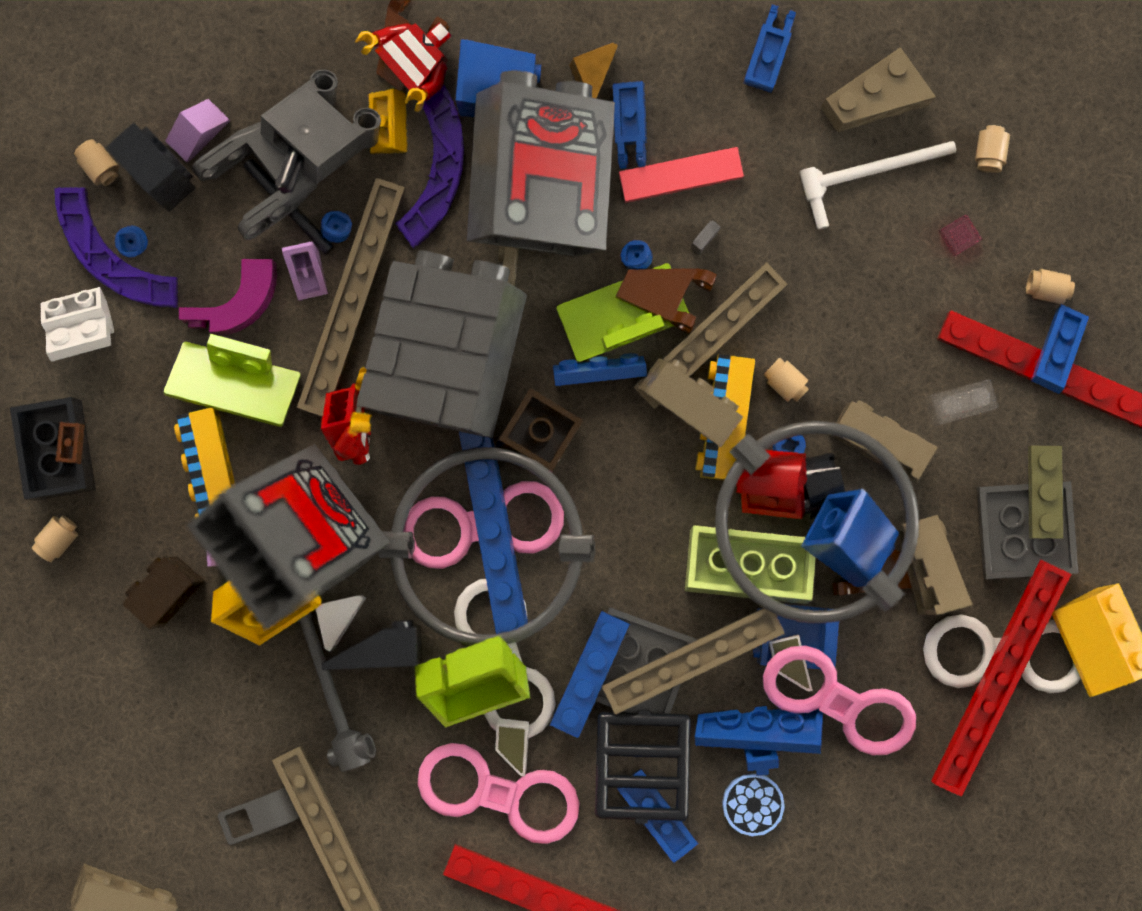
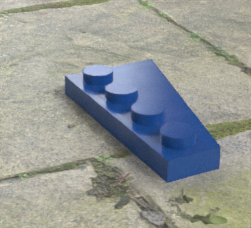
M767 706L754 707V710L748 713L730 710L698 714L695 746L821 754L823 712L817 709L810 713L794 714L781 709L767 710Z

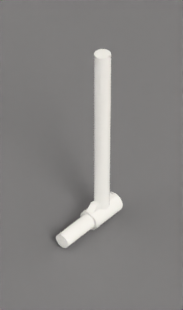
M954 141L825 175L815 167L801 170L799 172L807 201H810L817 229L829 227L822 202L827 186L956 153Z

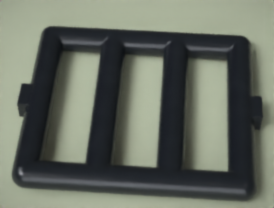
M638 710V713H618L616 715L614 712H601L598 715L595 815L597 818L635 820V824H648V820L685 821L688 818L691 725L688 715L651 713V710ZM610 725L678 727V745L609 744ZM609 756L677 758V777L608 775ZM608 788L677 789L676 808L608 806Z

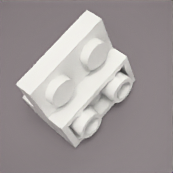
M100 287L41 303V325L46 332V354L51 362L111 346L110 334L114 333V327L107 301Z

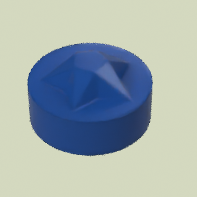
M331 211L322 218L321 233L328 241L335 243L343 242L351 234L352 222L345 213Z
M130 225L116 233L115 246L122 255L135 257L146 250L148 240L141 228Z
M634 240L623 247L621 260L628 270L647 269L653 260V254L644 241Z

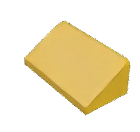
M389 89L369 93V108L377 111L381 118L378 143L370 148V153L407 152L406 94L404 92Z

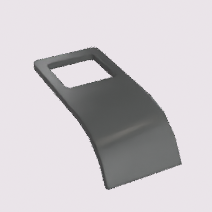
M285 787L218 813V819L229 845L278 828L300 818ZM246 809L253 832L234 838L226 820V815Z

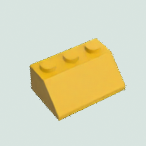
M228 581L213 591L211 622L260 646L321 605V598L319 596L265 630Z
M1119 583L1093 589L1053 611L1054 621L1089 697L1136 682L1142 678V633Z

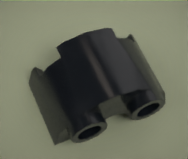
M832 452L806 458L807 481L804 485V515L809 514L810 519L816 518L827 495L845 492L842 474L839 466H835L834 454Z

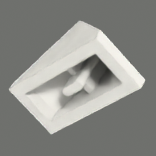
M357 595L323 603L316 608L326 650L331 652L336 648L366 600V597Z

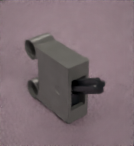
M329 70L315 71L311 75L310 81L261 115L260 134L285 156L275 184L276 189L281 191L282 194L293 192L300 170L315 184H318L361 150L371 148L378 143L381 118L377 111L371 108L357 110L352 124L333 107L336 103L338 80L336 75Z

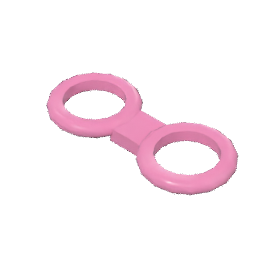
M521 481L508 486L503 491L506 507L514 497L524 493H531L542 497L548 503L552 513L551 525L540 539L530 542L521 541L512 536L514 551L534 554L551 546L558 539L564 526V510L551 489L536 481ZM431 496L418 501L411 508L405 523L404 532H413L414 538L415 524L418 518L426 511L435 508L451 512L458 519L461 527V538L457 547L447 555L435 557L424 553L415 541V551L412 555V559L420 565L432 569H444L457 564L468 553L472 542L479 541L474 511L467 512L460 503L450 498Z
M791 646L778 652L766 666L763 674V688L773 704L781 710L794 714L810 713L819 709V711L843 723V732L848 742L860 752L873 756L888 755L903 748L913 736L916 729V713L911 703L898 692L888 689H871L859 694L837 682V671L831 659L818 649L809 646ZM794 660H807L821 668L824 673V683L814 696L795 700L786 697L779 691L776 685V677L779 670L785 664ZM887 703L901 711L903 724L900 731L893 738L874 742L865 739L857 732L855 721L858 714L871 704Z
M449 743L436 747L425 757L419 768L417 784L422 799L430 809L443 816L451 817L470 814L479 806L506 813L510 825L518 835L532 843L548 844L561 840L573 829L579 816L580 802L577 792L566 777L548 770H536L527 773L516 782L491 775L488 764L481 754L465 744ZM449 756H459L470 761L476 768L479 778L478 788L474 795L467 801L459 804L446 803L439 799L433 792L430 783L431 771L435 764ZM537 783H550L559 788L565 795L567 802V813L563 821L555 828L546 831L535 830L529 827L521 818L518 809L519 800L523 792L531 785Z

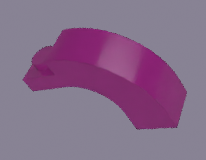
M241 259L240 287L229 302L212 308L179 307V320L188 324L190 329H206L207 324H210L209 332L217 336L232 334L247 328L265 312L272 300L277 281L276 262L273 259Z

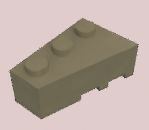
M900 47L827 97L821 109L836 131L840 132L874 122L878 119L927 107L936 96Z
M658 358L637 388L648 394L660 405L678 416L714 444L722 447L743 418L742 415L736 412L739 406L725 396L721 400L712 394L715 388L703 379L699 378L697 381L687 376L689 369L674 359L670 363Z
M859 400L857 403L849 402L836 423L858 429L880 442L899 461L910 481L919 480L938 447L927 442L919 435L901 428L891 418L881 417L873 413L874 409L868 404ZM830 435L889 471L879 458L863 446L851 440Z
M938 515L919 519L917 546L907 570L918 614L939 615L972 605L946 538L945 525L942 520H939ZM906 523L894 526L899 532L897 538L901 551L906 535Z
M83 864L70 898L71 911L177 910L176 900L169 891L160 888L153 890L142 886L136 881L126 880L87 864Z

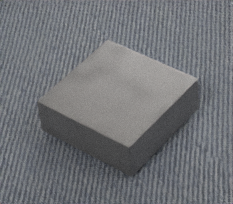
M713 220L712 222L710 221L692 242L691 249L700 255L717 235L721 227Z

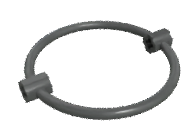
M809 421L778 428L757 441L748 433L730 451L737 460L730 468L719 492L715 514L716 538L722 560L728 572L741 590L764 609L790 620L805 623H831L855 617L875 605H878L886 612L905 594L897 585L908 570L916 550L919 535V510L913 486L905 470L893 454L880 442L858 429L843 424ZM805 434L839 436L851 440L872 452L883 462L896 480L906 511L904 545L900 557L889 576L881 570L862 588L868 594L866 597L848 606L831 610L813 611L798 609L782 604L763 593L749 580L734 556L728 533V510L731 496L744 470L746 469L752 475L770 457L765 451L767 448L782 440Z
M479 447L462 450L440 459L418 476L398 506L391 532L382 531L390 543L379 552V558L391 559L394 578L402 597L413 613L433 631L447 639L470 646L497 636H501L508 645L535 634L559 614L575 589L582 562H594L596 543L594 535H583L581 521L571 496L558 478L545 466L513 450ZM474 460L505 461L518 465L536 475L557 497L565 512L570 530V535H561L559 542L561 562L570 563L566 578L557 596L539 616L517 629L498 634H474L461 631L445 624L432 615L414 593L408 581L403 558H412L415 551L413 532H404L408 514L419 494L434 478L456 465Z

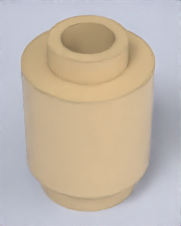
M990 125L986 127V130L979 132L975 161L978 163V170L990 173L1002 171V166L1006 164L1010 134L1005 132L1004 127Z
M90 139L82 143L75 150L74 155L77 158V164L95 185L103 184V186H107L117 179L119 165L100 143Z
M1040 269L1039 271L1032 270L1027 280L1026 294L1032 295L1033 299L1063 305L1066 299L1070 300L1072 298L1075 283L1071 282V276L1068 274Z
M780 357L763 374L768 380L766 383L787 402L791 399L797 402L809 390L805 386L809 380L788 360L784 362Z
M62 515L60 518L53 516L34 539L36 543L32 546V549L48 562H52L55 558H60L78 536V533L75 531L77 525L66 516Z

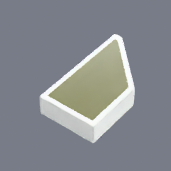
M798 634L772 640L768 644L772 658L778 652L791 646H802ZM794 660L785 664L779 670L778 674L808 692L813 691L805 660Z
M498 718L495 751L520 776H525L527 770L529 722Z

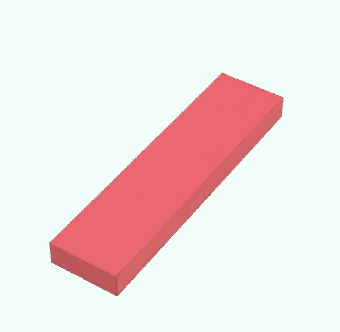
M738 147L619 171L625 203L742 179L744 177Z

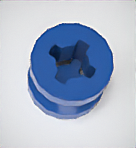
M802 435L789 438V440L785 439L772 445L774 451L804 453L806 448Z

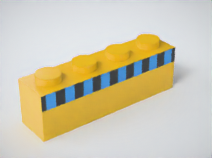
M718 354L716 362L710 361L708 379L713 380L712 387L715 388L712 394L720 400L725 396L737 404L739 408L736 412L742 415L743 418L722 447H719L700 434V440H705L704 451L698 452L696 460V470L701 471L700 478L724 481L730 468L737 460L730 451L745 437L755 359Z
M213 407L176 416L178 424L174 425L178 442L183 443L185 454H181V460L185 472L190 473L192 483L188 484V491L192 502L196 501L198 513L195 514V517L222 491L236 485L219 410L213 409Z

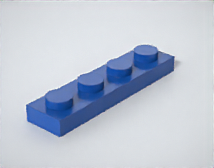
M601 611L550 723L551 726L579 738L630 625L629 623Z

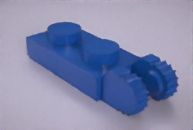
M773 4L771 5L766 23L762 25L743 84L770 93L773 91L792 34L790 30L796 12L789 11L784 21L783 30L772 27L773 21L776 20L778 14V6Z
M643 81L613 84V102H615L614 129L620 169L627 168L628 155L626 145L636 144V162L638 167H645V143H647L645 84Z

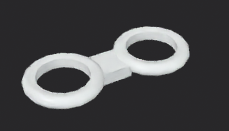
M479 579L468 585L458 597L454 610L455 626L458 630L476 634L467 622L466 612L470 601L475 595L482 591H488L486 579ZM516 642L508 644L512 649V654L515 653L522 662ZM526 667L528 681L535 684L543 696L542 712L536 721L529 724L528 738H532L542 732L553 718L556 702L554 690L548 679L536 669ZM494 710L484 715L489 725L496 731L497 721L500 717L497 711Z
M962 614L947 616L935 623L926 635L923 647L925 664L932 676L944 685L955 688L974 686L981 681L1001 638H994L988 627L974 617ZM1054 620L1048 621L1042 635L1051 632L1060 634ZM964 627L977 634L982 642L983 655L980 664L975 670L968 674L957 676L950 674L941 666L937 657V646L945 632L952 628ZM1030 661L1022 674L1024 681L1034 689L1050 694L1065 692L1078 684L1081 679L1074 663L1069 673L1059 680L1048 681L1042 679L1035 674L1030 666Z

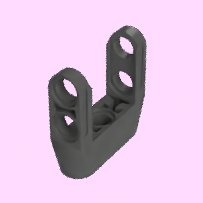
M260 121L237 131L200 157L194 163L192 171L201 181L216 179L253 153L276 183L285 156L260 134ZM300 170L292 193L282 194L278 190L244 214L242 221L237 227L238 231L245 240L256 238L293 212L318 187L317 184Z

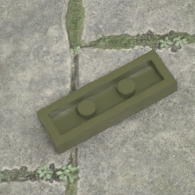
M1028 446L1029 538L1063 539L1062 446Z

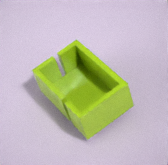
M501 636L486 639L467 648L458 649L453 653L447 654L445 660L439 657L415 666L417 698L444 727L530 698L526 666L515 653L512 654V649Z

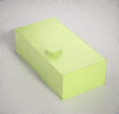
M693 525L689 538L685 591L750 598L733 580L722 560L716 538V529ZM728 529L730 544L739 566L759 590L776 601L808 604L812 601L816 557L801 547L805 537Z

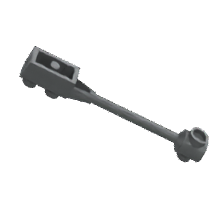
M311 611L299 619L298 622L301 624L338 733L331 742L333 748L327 751V758L332 767L339 766L340 771L344 772L369 763L370 758L375 757L376 748L369 734L361 735V732L349 729L330 670H322V663L326 662L312 620L313 613Z

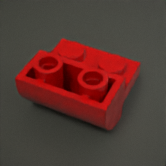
M765 450L770 455L766 462L752 475L745 469L737 482V493H741L742 513L802 519L805 514L806 454Z

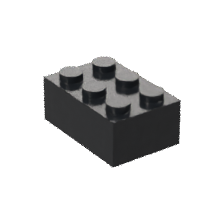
M133 122L106 147L136 182L168 212L196 189L190 182L193 175L173 156L169 149L147 126L141 130Z
M67 397L10 407L24 500L37 501L96 490L82 400ZM60 422L85 425L81 464L56 461Z

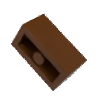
M60 422L56 455L57 462L81 464L85 425Z

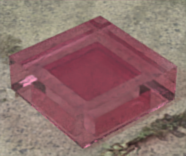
M967 214L939 231L954 257L982 240Z

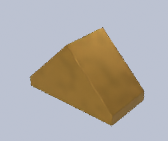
M610 43L574 57L569 64L576 82L587 83L593 87L592 98H597L618 47L615 43Z

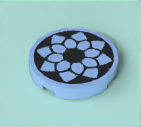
M748 773L732 780L725 789L722 799L724 815L730 826L739 833L749 836L764 835L773 830L782 819L785 808L783 794L777 784L765 775L756 776V773Z

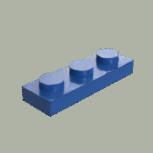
M1062 304L1057 308L1033 373L1032 382L1058 394L1061 393L1065 388L1089 319L1088 316Z
M636 353L623 354L618 359L609 360L604 356L593 357L589 359V362L577 363L576 360H564L559 362V365H553L555 386L647 376L644 356H638Z
M640 768L639 770H637V771H636L634 774H632L631 776H647V775H646V774L643 772V770ZM617 788L630 807L671 808L657 789ZM648 820V824H644L673 863L698 845V842L682 821Z

